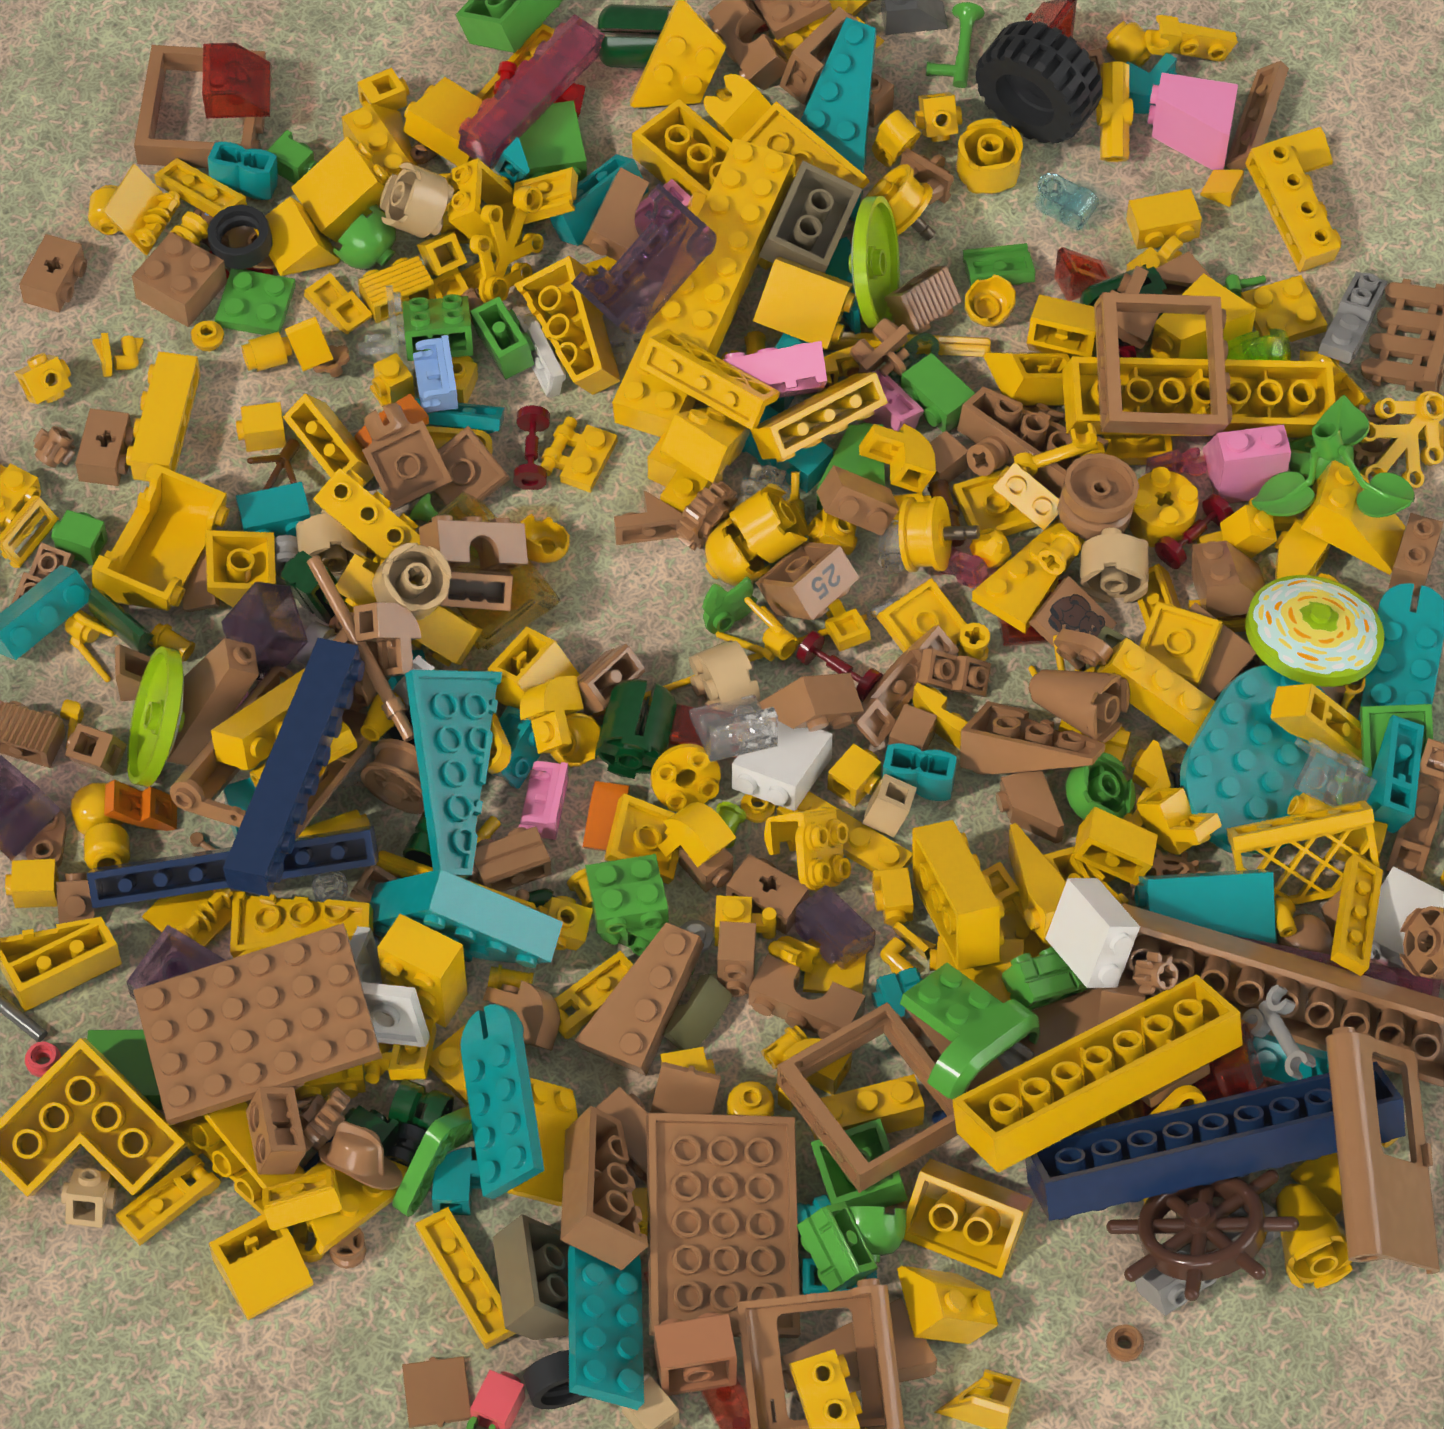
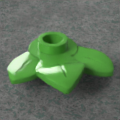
M745 577L728 592L716 583L710 587L702 605L704 624L710 633L716 634V632L728 631L734 622L743 619L752 611L744 601L745 597H750L755 603L758 600L752 596L753 584L749 577Z

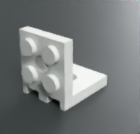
M357 926L352 939L349 941L378 1043L426 1047L430 1035L415 987L382 984L378 949L370 927Z

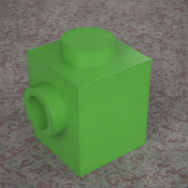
M66 510L62 520H58L55 523L51 534L55 548L75 555L74 560L94 565L108 540L104 521L95 519L92 515L85 512L76 513L70 510Z

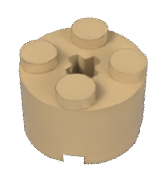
M408 162L403 163L399 166L403 170L398 175L392 173L384 187L380 209L385 210L386 218L381 217L382 222L419 238H424L429 234L437 235L442 229V217L447 204L454 195V187L449 185L446 178Z
M324 510L321 511V514L300 521L296 525L298 552L304 551L312 557L319 555L323 564L329 568L333 576H339V579L354 554L367 557L366 545Z
M1106 528L1102 530L1101 535L1092 537L1081 545L1080 585L1094 601L1110 603L1111 597L1124 598V603L1140 599L1147 593L1149 550L1146 540L1122 534V531L1118 528Z
M418 543L403 544L391 552L375 573L372 587L377 602L398 603L406 607L416 620H421L430 615L447 597L450 587L451 569L445 557L437 549L431 546L418 545Z
M736 640L725 641L689 657L691 669L695 676L690 677L692 688L697 696H704L706 700L705 707L712 721L760 702V690L757 679L751 681L748 671L753 668L745 651Z

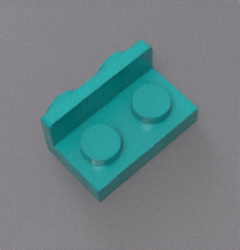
M507 706L499 722L511 747V760L505 769L493 775L502 777L513 788L519 789L532 770L533 763L538 760L541 754H538L531 720H521L520 709Z

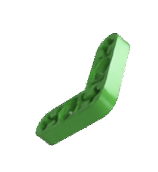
M469 1105L438 1118L426 1131L392 1201V1206L405 1216H412L422 1205L433 1183L436 1167L444 1161L447 1152L474 1140Z

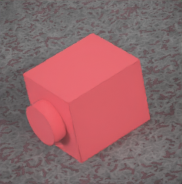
M489 1370L470 1408L471 1418L473 1416L477 1417L478 1425L489 1429L491 1424H494L496 1429H510L525 1400L524 1384L521 1383L517 1376L509 1372L502 1371L499 1374Z

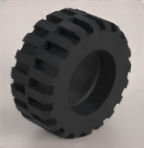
M1032 20L1014 22L1003 28L976 65L978 92L980 96H984V103L988 109H992L995 112V117L1008 124L1010 129L1013 126L1027 139L1032 140L1035 138L1040 143L1051 142L1052 144L1074 137L1099 105V101L1102 98L1101 75L1097 74L1098 67L1094 61L1089 59V53L1084 48L1081 49L1076 44L1077 41L1071 36L1068 38L1062 34V30L1056 27H1047V24L1043 22H1036L1034 24Z

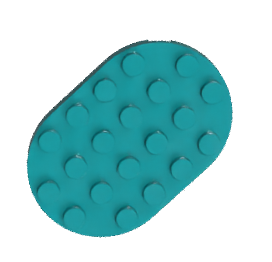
M1268 665L1249 669L1226 685L1190 743L1181 765L1180 787L1184 786L1191 813L1218 814L1222 826L1210 834L1211 838L1209 841L1229 853H1232V849L1228 842L1227 828L1290 816L1287 814L1290 801L1294 796H1300L1303 792H1308L1321 799L1339 767L1342 756L1337 752L1288 733L1270 719L1271 706L1274 702L1277 686L1300 685L1304 683L1289 679ZM1316 686L1323 693H1325L1319 686ZM1288 844L1281 845L1279 849L1287 846ZM1271 847L1264 848V850L1267 852H1269V850L1271 849ZM1256 850L1241 853V856L1244 857L1262 855Z

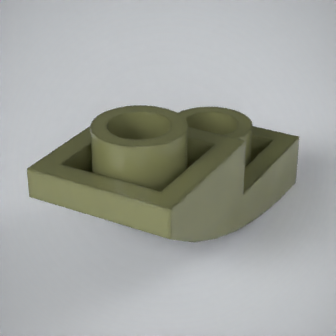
M711 974L701 975L688 1003L677 1005L663 1035L679 1050L699 1047L723 1015L733 995Z

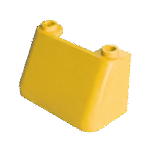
M152 462L145 474V479L149 480V487L147 486L143 493H139L137 507L112 551L107 550L104 557L99 555L92 567V590L97 588L104 591L116 603L169 611L172 606L178 607L185 593V588L183 587L206 548L205 531L216 530L217 526L223 527L230 509L226 507L227 493Z

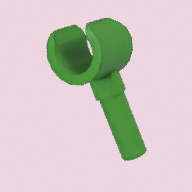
M1231 274L1226 278L1225 285L1223 286L1240 297L1243 288L1266 283V278L1262 275L1240 279L1239 276Z

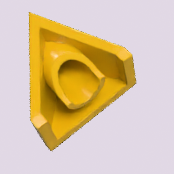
M985 1369L983 1377L934 1411V1413L988 1429H1007L1021 1379Z

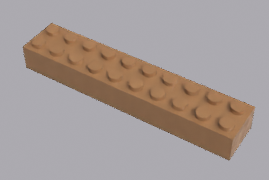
M1125 903L1121 904L1140 926L1121 978L1133 979L1136 960H1147L1146 954L1148 951L1172 956L1171 963L1179 970L1176 985L1197 974L1240 1011L1241 1026L1248 1029H1253L1257 1025L1258 1020L1254 1024L1245 1022L1242 1019L1244 1013L1252 1008L1259 1009L1260 1003L1266 1000L1269 990L1275 985L1282 986L1288 992L1281 998L1280 1003L1286 998L1295 1002L1296 1006L1291 1013L1279 1015L1296 1043L1327 1052L1326 1037L1333 1034V1029L1338 1027H1354L1355 1032L1414 1051L1417 1056L1419 1080L1444 1087V999L1365 975L1359 976L1345 969ZM1270 1030L1268 1035L1274 1036L1272 1030ZM1372 1055V1061H1377L1382 1069L1401 1074L1399 1064Z

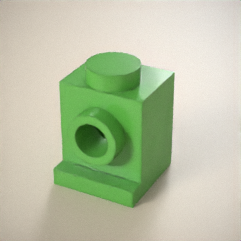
M286 130L267 150L277 156L278 175L293 184L318 163L314 160V153L310 147L293 140L292 132Z

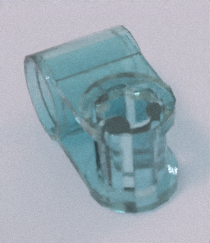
M1047 173L1039 178L1037 184L1039 193L1034 201L1037 210L1074 230L1083 229L1099 205V199L1094 192L1074 184L1055 173ZM1045 198L1047 199L1046 206L1044 205Z

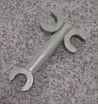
M1275 985L1267 993L1266 1000L1260 1003L1259 1009L1252 1008L1247 1010L1242 1019L1250 1024H1254L1258 1020L1257 1025L1250 1031L1256 1037L1263 1038L1272 1030L1287 1056L1285 1061L1286 1073L1293 1078L1301 1080L1303 1076L1299 1071L1300 1063L1303 1062L1305 1065L1314 1068L1316 1060L1311 1054L1299 1049L1279 1014L1287 1015L1291 1013L1296 1004L1286 998L1280 1003L1281 998L1288 990L1282 986Z

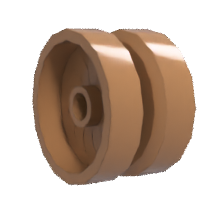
M1103 453L1086 454L1074 460L1067 468L1057 510L1060 521L1069 532L1086 540L1101 535L1102 530L1106 528H1118L1123 533L1129 526L1139 489L1135 472L1127 463L1119 458Z

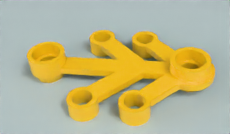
M522 186L515 191L513 204L516 209L506 235L502 222V208L487 204L482 208L481 219L485 224H490L497 257L493 265L490 253L492 242L489 236L481 234L472 236L469 245L472 253L479 255L483 274L479 284V295L484 303L498 296L503 302L508 296L510 287L533 274L531 265L521 262L515 263L510 273L505 275L508 264L530 253H539L543 248L544 240L538 233H526L522 242L516 245L527 214L538 212L542 206L543 196L537 187Z
M1426 391L1419 394L1415 401H1395L1392 398H1385L1375 404V414L1380 419L1385 420L1394 417L1396 414L1414 415V417L1408 424L1376 425L1369 421L1370 436L1369 438L1365 437L1360 441L1361 443H1368L1375 439L1395 440L1375 464L1364 467L1360 471L1367 480L1368 474L1374 477L1379 473H1388V470L1405 450L1406 471L1402 473L1401 477L1413 489H1416L1424 483L1420 458L1427 466L1439 464L1443 460L1444 453L1440 447L1438 422L1444 418V397L1434 391ZM1384 403L1389 407V414L1383 410ZM1426 403L1431 406V413L1428 412ZM1424 427L1427 446L1419 453L1418 433ZM1430 450L1435 454L1434 461L1429 457ZM1410 474L1415 476V484L1411 483Z

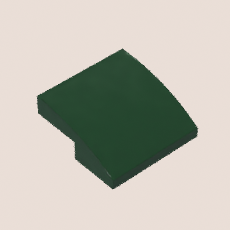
M93 588L88 599L90 612L131 649L150 656L154 649L148 643L154 635L104 591Z

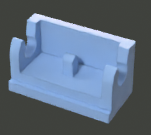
M448 335L417 342L415 344L416 350L430 349L413 353L421 407L426 413L458 409L457 390Z

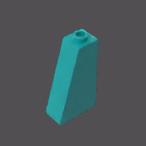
M1257 869L1139 876V885H1136L1134 889V900L1136 906L1141 909L1221 933L1267 944H1276L1274 874L1272 871Z

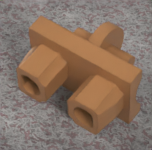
M907 148L902 152L900 165L908 164L914 170V177L920 183L926 182L932 187L933 194L928 205L933 204L937 200L945 204L951 198L950 187L954 181V176L944 168L946 159L937 154L930 160Z
M884 318L872 331L882 342L876 349L864 338L851 348L850 354L859 365L858 373H871L884 362L886 364L879 369L884 377L892 371L902 375L907 370L903 361L910 354L905 348H902L897 354L895 352L908 341L906 335L910 333V330L904 324L898 328L893 322Z

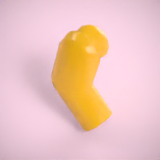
M1279 897L1275 900V923L1281 937H1290L1297 932L1293 919L1296 911L1295 905L1287 897Z

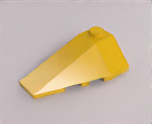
M1017 823L1010 824L1008 854L1015 881L1019 888L1018 892L1026 924L1031 930L1036 932L1044 943L1052 947L1045 938L1066 881Z

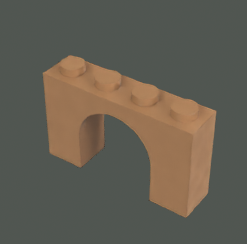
M620 167L583 244L589 246L596 254L606 255L618 261L622 267L628 270H636L647 276L653 283L666 286L681 252H659L649 247L641 239L635 226V213L650 182Z

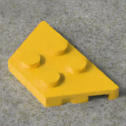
M687 0L675 1L630 99L631 107L667 106L678 99L685 104L701 103L726 49V45L719 35L709 28L708 23L702 16L693 10L687 3Z
M321 1161L299 1178L334 1168ZM392 1161L400 1169L404 1178L409 1167ZM334 1169L342 1209L339 1212L305 1221L307 1227L312 1226L317 1242L315 1247L317 1252L323 1255L390 1204L399 1186L390 1190L372 1188L344 1172Z

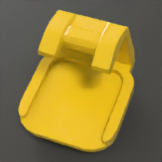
M822 807L767 818L764 841L769 855L780 854V842L786 841L790 851H796L799 881L801 884H805L809 890L835 887L844 879L849 878L851 864L847 858H844L843 844L848 839V827L837 819L834 807Z

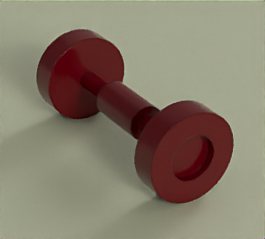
M529 405L518 410L516 424L520 429L529 432L525 439L524 457L528 463L519 465L514 469L513 483L516 487L523 490H539L545 487L547 483V471L542 466L534 464V461L538 459L539 437L536 436V432H542L549 427L550 413L541 406Z
M1211 494L1202 502V508L1206 517L1203 520L1198 519L1183 533L1181 540L1177 542L1169 536H1164L1155 544L1157 556L1169 567L1179 569L1187 561L1186 553L1182 547L1186 543L1191 544L1203 534L1211 521L1220 527V522L1234 513L1228 502L1221 496Z
M815 630L810 632L799 646L796 659L804 665H809L817 656L824 660L826 666L838 674L851 673L853 680L858 682L856 690L860 701L863 702L883 674L875 668H871L861 677L853 671L851 665L834 654L829 656L822 652L821 649L825 637Z

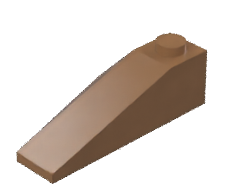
M987 701L961 730L960 767L970 769L976 774L993 775L1090 766L1105 751V744L1073 730L1060 732L1054 729V722L1047 719L1040 721V723L1029 718V712L1021 708Z

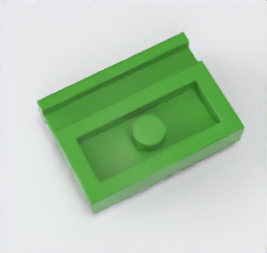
M1027 243L963 250V263H965V271L970 287L976 280H985L993 275L1003 277L1010 281L1012 285L1035 282V269L1030 252H1028Z

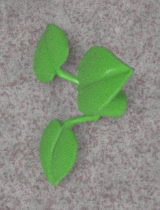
M1343 395L1328 408L1312 428L1315 447L1310 450L1312 457L1308 478L1305 480L1304 476L1297 472L1286 471L1279 473L1269 479L1262 486L1258 495L1251 501L1255 508L1273 516H1292L1306 510L1315 500V493L1309 486L1314 483L1318 457H1322L1326 461H1334L1340 456L1343 457L1357 482L1364 489L1358 494L1356 501L1359 510L1367 516L1380 518L1393 515L1409 507L1415 500V493L1412 486L1403 477L1394 473H1379L1372 478L1370 484L1363 479L1347 453L1346 446H1353L1366 437L1370 429L1369 421L1365 414Z

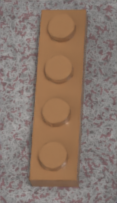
M1282 61L1260 68L1256 72L1225 163L1229 170L1247 168L1245 162L1251 149L1264 144L1289 70Z

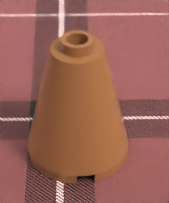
M1043 669L1038 674H1035L1029 683V693L1034 703L1086 736L1104 743L1111 740L1119 731L1122 723L1117 722L1121 711L1127 713L1130 699V688L1127 679L1121 678L1122 676L1116 673Z

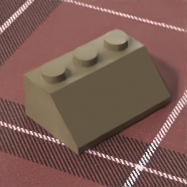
M523 1214L493 1236L505 1329L531 1340L568 1336V1249L570 1245L560 1240V1230Z

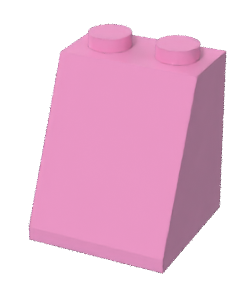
M1161 73L1160 84H1153L1150 104H1155L1150 105L1147 124L1153 125L1152 137L1211 170H1224L1238 84Z
M1284 424L1217 433L1203 447L1213 493L1221 496L1228 504L1249 501L1258 495L1262 486L1269 479L1279 473L1288 471L1291 449Z

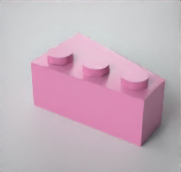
M822 341L796 344L781 349L765 348L758 350V353L745 355L744 352L724 355L725 359L723 360L780 391L778 398L819 393L824 390L827 383Z

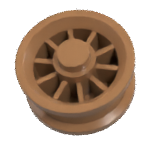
M383 739L379 741L374 749V761L366 764L360 775L363 784L375 797L385 804L407 813L422 814L424 803L415 743L412 745L397 739Z

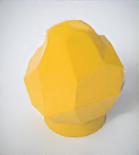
M993 528L980 530L979 539H973L969 546L974 563L983 569L1001 567L1012 555L1008 540L1003 532Z

